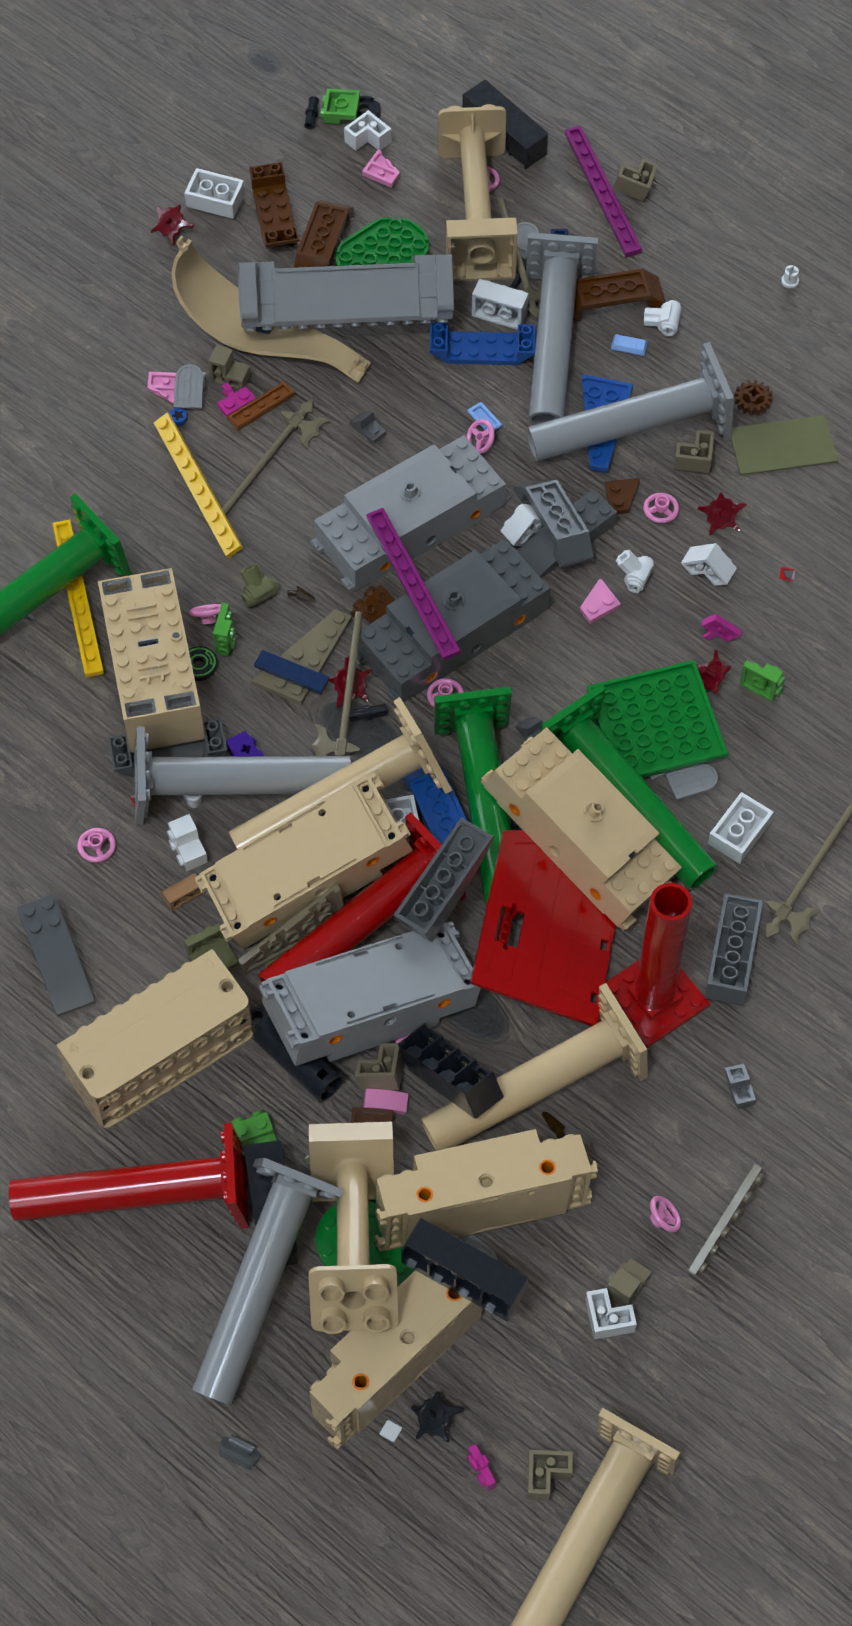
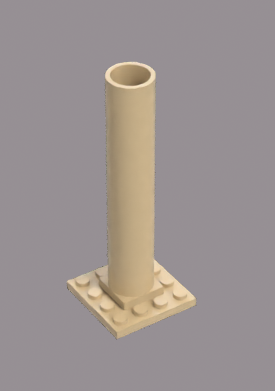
M399 697L394 700L397 707L394 711L402 723V727H400L403 733L402 736L230 830L229 834L237 849L347 785L353 784L373 773L378 774L384 785V788L380 789V791L421 768L425 774H430L437 788H442L445 794L451 792L452 789L422 732Z
M605 983L599 986L598 998L600 1002L598 1004L601 1022L497 1077L496 1079L504 1097L480 1117L474 1119L451 1102L421 1118V1124L434 1149L438 1151L456 1147L620 1057L623 1062L628 1059L631 1064L629 1068L635 1077L638 1076L641 1081L648 1078L647 1048L608 985Z
M601 1409L598 1415L597 1432L600 1433L599 1436L605 1441L611 1442L612 1440L613 1442L510 1626H562L648 1469L654 1464L657 1466L656 1470L660 1473L673 1475L677 1469L680 1456L679 1451L608 1410Z

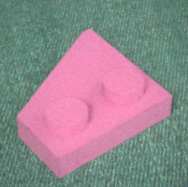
M378 149L363 169L362 176L392 188L400 177V172L396 167L392 166L388 159L382 156V152Z
M149 372L148 391L174 404L176 373Z
M599 579L580 606V612L588 623L591 624L619 609L621 603L603 580Z

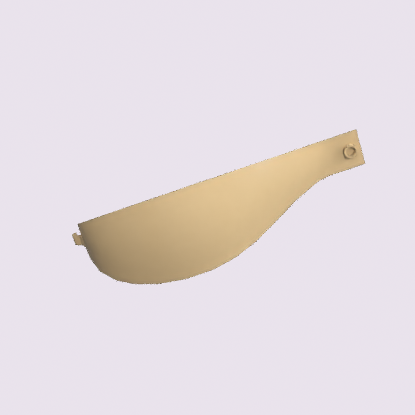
M183 236L179 237L176 241L179 252L174 259L171 272L173 289L187 314L205 332L221 343L240 351L258 355L321 361L336 367L357 383L360 381L371 362L348 346L311 327L298 329L297 325H291V329H280V326H273L274 330H271L270 334L245 331V327H241L239 288L210 266L196 251L190 239L184 243L182 240Z

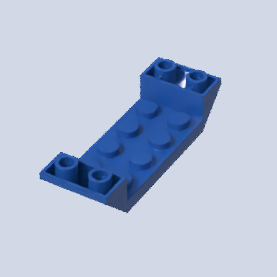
M431 322L430 353L447 364L518 365L535 355V325L518 324L517 333L449 332L448 323Z
M440 766L452 789L447 794H445L442 788L438 789L430 774H425L421 768L404 777L403 781L408 792L411 791L414 795L428 831L442 845L461 817L465 820L467 819L444 768Z

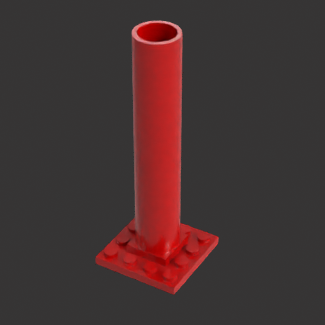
M410 812L405 816V821L411 834L408 836V842L413 851L258 973L259 980L263 982L268 978L284 974L285 971L336 956L355 948L394 916L401 903L442 846L439 841ZM466 891L460 898V902L466 898Z
M664 883L652 892L640 959L605 982L646 1048H649L710 1007L709 1001L704 998V995L680 967L692 909V897L686 888L676 883Z
M224 1123V1131H221L222 1144L224 1143L225 1150L220 1151V1157L13 1179L9 1183L11 1215L14 1221L224 1199L228 1210H231V1215L234 1216L235 1223L238 1222L241 1229L249 1228L244 1147L233 1124Z

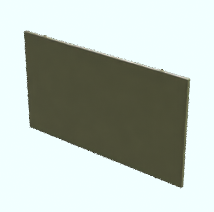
M825 415L732 427L731 441L740 475L838 462Z

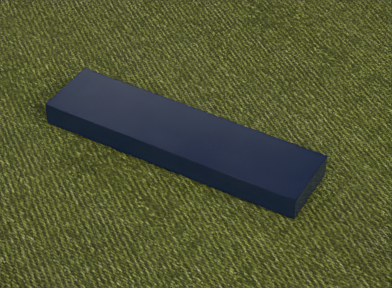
M265 650L261 651L254 663V667L320 695L329 682L328 676Z

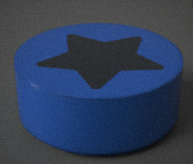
M175 408L170 411L169 414L177 426L186 423L187 415L185 410Z

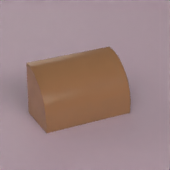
M195 873L160 892L161 897L171 912L204 894L201 893L195 881V877H197Z

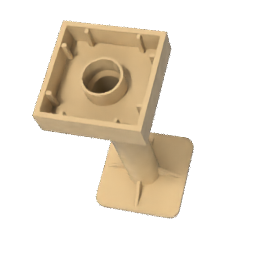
M491 104L471 108L451 106L440 110L438 113V154L442 158H461L466 220H446V254H452L453 282L477 281L479 279H514L516 277V218L492 219L487 156H500L505 152L506 109Z
M392 1122L309 1124L311 1177L344 1189L341 1197H335L334 1200L322 1199L317 1196L312 1198V1202L337 1201V1266H318L309 1271L311 1326L316 1331H323L328 1334L352 1330H368L379 1333L386 1329H393L398 1325L397 1270L389 1264L370 1265L368 1200H376L377 1179L386 1174L394 1175Z

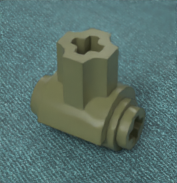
M258 564L247 566L240 572L246 584L241 598L247 607L256 606L280 590L277 581L273 577L263 576Z

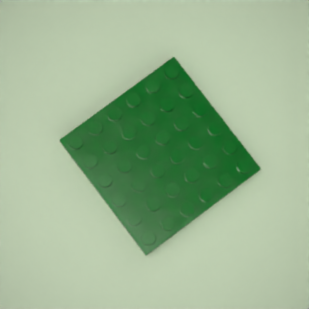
M695 660L601 682L606 688L600 716L597 718L598 726L642 778L728 756ZM601 683L587 686V693Z

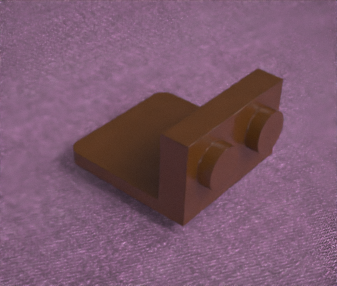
M381 584L374 588L371 586L364 592V598L362 600L358 599L352 605L353 609L350 611V614L355 618L356 611L363 612L362 616L371 624L387 614L386 606L394 602L395 599Z

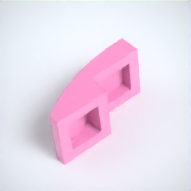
M366 1089L363 1107L393 1110V1113L404 1115L407 1112L408 1093L383 1089Z

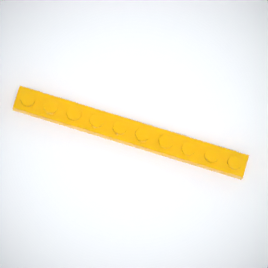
M165 413L154 422V425L225 556L231 558L243 549V546L172 416L169 413Z
M69 519L52 523L58 547L73 536L71 521ZM81 575L69 584L66 589L85 677L88 678L102 675L104 672L84 580Z

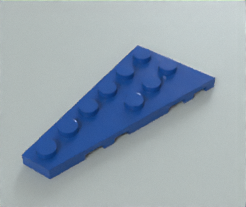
M582 374L585 411L629 399L633 384ZM617 439L588 447L590 470L608 473Z

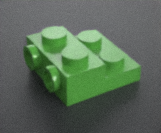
M327 89L326 95H323L324 108H321L320 117L323 118L324 123L340 124L341 119L356 120L360 90Z
M221 603L213 631L215 653L222 656H230L231 650L235 649L236 646L234 622L231 621L232 612L227 603Z
M746 660L742 668L739 685L772 702L776 696L779 697L784 688L782 685L786 677L783 676V671L776 666L766 664L764 668H761L758 664Z
M257 1111L251 1114V1118L245 1120L243 1118H236L231 1122L243 1147L244 1145L276 1141L267 1112Z

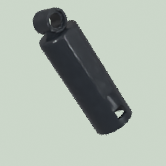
M259 1006L250 1009L252 1031L254 1032L253 1040L316 1100L324 1102L329 1099L343 1083L344 1075L325 1057L295 1066L265 1009ZM255 1018H262L261 1021H253ZM329 1085L330 1087L328 1088V1090H326V1091L323 1093V1091L325 1090V1088Z

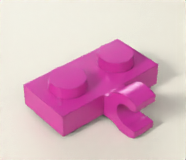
M226 382L221 385L224 389L222 393L226 398L219 401L217 407L227 418L228 415L253 401L256 397L246 386L234 393L230 384Z
M714 614L702 620V626L708 631L706 634H703V637L707 640L719 636L726 642H729L741 636L742 630L720 615Z
M476 1444L468 1447L469 1455L466 1458L470 1466L478 1472L476 1477L481 1487L485 1486L487 1491L494 1489L496 1481L488 1468L490 1463L486 1455L482 1456Z

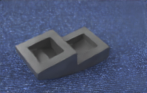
M744 1063L726 1067L725 1074L736 1108L756 1105V1098Z

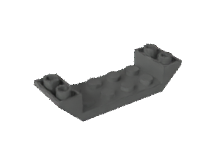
M544 479L514 487V491L521 502L529 500L555 543L553 556L561 568L594 558L589 531L557 479Z
M221 718L202 721L205 735L204 740L151 749L147 752H152V757H221L227 752ZM127 734L108 737L114 772L135 777L134 753H130Z

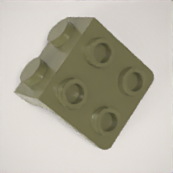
M219 923L206 927L204 931L198 934L190 935L184 940L185 948L192 961L213 949L225 967L230 969L236 966L238 961L226 942Z

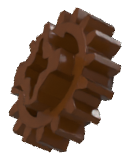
M748 380L747 384L742 382L741 387L737 386L734 394V404H738L737 409H743L744 414L748 411L751 416L753 412L756 415H759L760 411L765 413L766 409H770L773 399L769 386L764 387V382L757 384V380L754 383Z

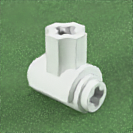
M671 300L664 303L661 308L646 307L644 325L657 326L663 335L673 336L678 329L682 309L680 303Z
M625 550L617 557L616 562L626 573L624 582L627 585V589L633 593H639L643 590L654 568V561L648 556L636 557L630 550Z

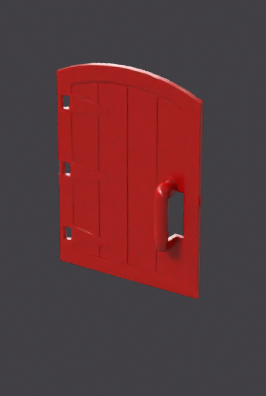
M507 830L502 833L470 984L594 1026L598 1023L599 986L605 984L616 925L587 898L523 830ZM501 907H504V909H503V911H502V914H501V919H500V923H499V928H498L497 937H496V940H494V939H495V935H496V930H497V925H498V920H499V916H500ZM518 912L524 914L516 948L510 945L507 946L512 919ZM601 941L607 943L605 951L600 949ZM591 994L597 995L596 1003L590 1002Z

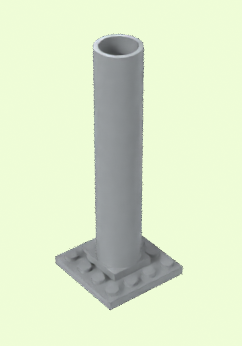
M528 232L526 274L531 279H542L528 421L532 426L564 417L577 279L595 276L598 238Z
M711 343L703 344V351L700 353L702 362H700L701 373H699V379L527 427V438L535 461L705 413H710L712 420L716 421L717 432L719 435H722L724 441L730 440L734 397Z
M137 727L134 749L136 825H143L144 819H147L149 801H151L152 795H295L351 764L350 756L152 757V752H147L149 743L148 733H145V727Z
M266 1158L255 1159L253 1167L257 1168L256 1172L267 1177L273 1176L271 1181L273 1184L192 1387V1390L229 1405L233 1402L312 1198L317 1196L322 1199L334 1200L335 1197H341L344 1190Z

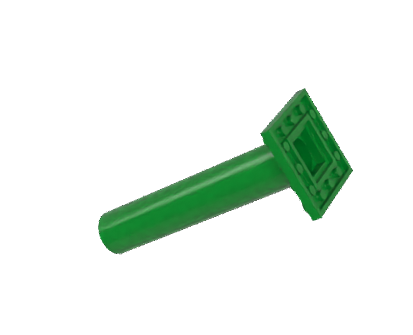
M76 493L70 499L72 502L71 508L76 513L74 517L79 522L78 527L80 531L0 589V636L101 560L109 566L112 565L119 577L132 575L119 538Z
M601 683L542 723L540 732L547 727L572 754L579 749L659 832L655 840L682 867L675 876L688 891H691L704 883L716 871L718 865L597 726V718L600 716L606 688Z
M511 686L434 696V735L445 736L453 732L457 733L471 823L494 837L479 866L485 907L489 897L502 833L512 829L509 815L484 788L481 778L491 769L495 771L501 766L494 727L504 728L509 725L512 697Z

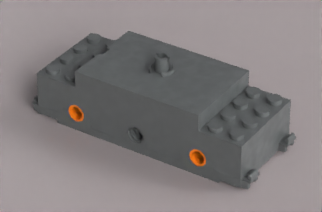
M503 539L481 554L477 550L472 551L424 582L460 649V655L445 661L442 660L406 593L386 606L387 614L360 630L357 660L362 666L368 664L389 688L386 694L393 702L399 697L405 702L415 694L418 695L427 689L434 681L452 673L547 610L554 601L550 595V587L508 541Z

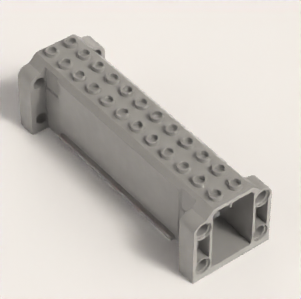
M452 254L412 256V263L275 269L274 261L237 263L241 327H245V331H255L256 327H262V330H274L273 326H280V329H291V325H297L298 329L309 328V325L314 324L316 328H325L326 324H332V327H344V323H349V326H361V322H367L368 326L379 325L378 322H384L386 325H395L396 321H401V324H413V320H419V323H431L432 319H436L438 323H443L453 318Z

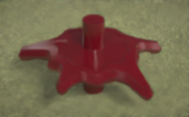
M180 204L174 208L168 207L165 210L156 206L158 214L157 225L151 230V233L160 231L163 236L168 237L172 245H175V235H179L182 228H194V224L183 218L184 215L180 212Z
M720 492L718 499L713 500L710 505L699 506L697 509L707 514V522L711 524L709 535H712L719 528L732 527L740 531V528L735 523L737 513L746 507L747 504L745 502L734 504L730 498H725L724 494Z
M714 650V658L711 662L704 665H696L704 688L706 690L711 689L713 694H718L719 686L725 679L726 673L731 670V666H725L724 662L719 661L718 651Z
M349 657L345 658L344 668L338 670L336 676L328 679L329 682L334 684V690L338 693L336 702L338 708L344 702ZM355 668L352 699L358 696L364 701H368L364 691L366 687L365 677L373 671L372 669L359 671Z

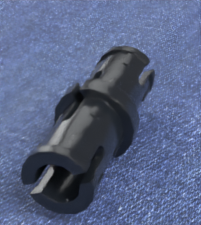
M315 96L309 98L308 108L305 110L306 119L304 127L307 129L315 127V119L318 117L319 98Z
M381 704L370 707L365 705L364 708L350 710L349 720L352 722L361 719L371 720V718L378 716H387L386 705Z

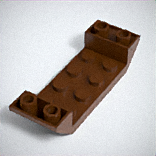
M282 162L250 166L252 192L264 246L269 247L299 242L298 231L294 224L285 184Z
M323 200L316 201L296 253L294 268L330 266L345 222L350 221L354 207Z
M642 268L578 278L573 320L582 319V310L647 300L649 308L661 307L666 301L658 276Z

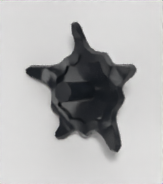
M439 1391L435 1393L432 1399H426L422 1406L412 1405L411 1410L417 1415L420 1424L416 1439L418 1440L424 1433H428L431 1436L438 1435L445 1442H450L446 1429L451 1424L450 1419L453 1415L463 1412L464 1408L448 1406L446 1401L440 1399Z

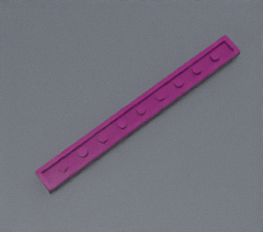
M581 126L565 129V136L625 257L642 253V248Z
M384 508L366 514L369 524L442 660L445 661L460 655L457 643Z

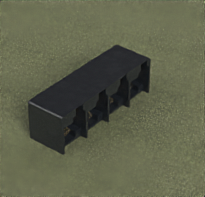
M487 80L481 81L462 94V108L482 107L483 105L491 104L506 109L505 149L509 152V156L513 155L525 165V170L547 155L548 132Z
M426 1023L398 1043L408 1070L474 1119L480 1117L504 1097L493 1071L489 1072L479 1065L476 1059L472 1060L462 1053L459 1047L455 1048L445 1041L442 1035L438 1036L428 1029Z
M280 1140L244 1145L255 1227L273 1183L271 1181L273 1176L267 1177L257 1173V1168L253 1167L255 1159L266 1158L285 1166ZM296 1241L286 1265L298 1263Z
M420 1218L401 1249V1262L507 1322L527 1290V1276Z

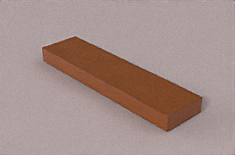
M283 381L228 415L227 419L239 431L294 397L295 392Z

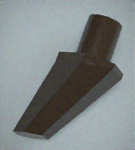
M297 586V589L287 590L288 596H297V599L315 603L314 596Z
M543 1112L541 1115L550 1130L556 1134L558 1139L565 1136L563 1132L565 1126L550 1113Z

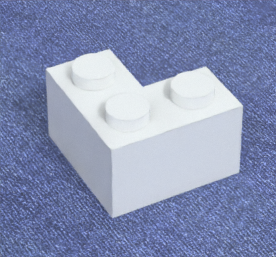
M368 110L344 128V141L355 151L367 142L381 151L392 142L391 128Z
M521 504L515 509V513L504 523V527L500 531L513 546H523L533 533H537L544 525L532 505Z
M716 543L690 547L681 562L690 575L705 574L714 586L728 584L737 569L731 559L726 556L721 547Z
M190 814L169 822L167 835L170 840L168 842L173 851L176 850L178 853L176 858L179 865H184L186 871L208 863L207 854L198 838L197 828Z
M607 1288L586 1292L585 1301L594 1340L634 1333L636 1331L637 1323L632 1305L611 1308Z

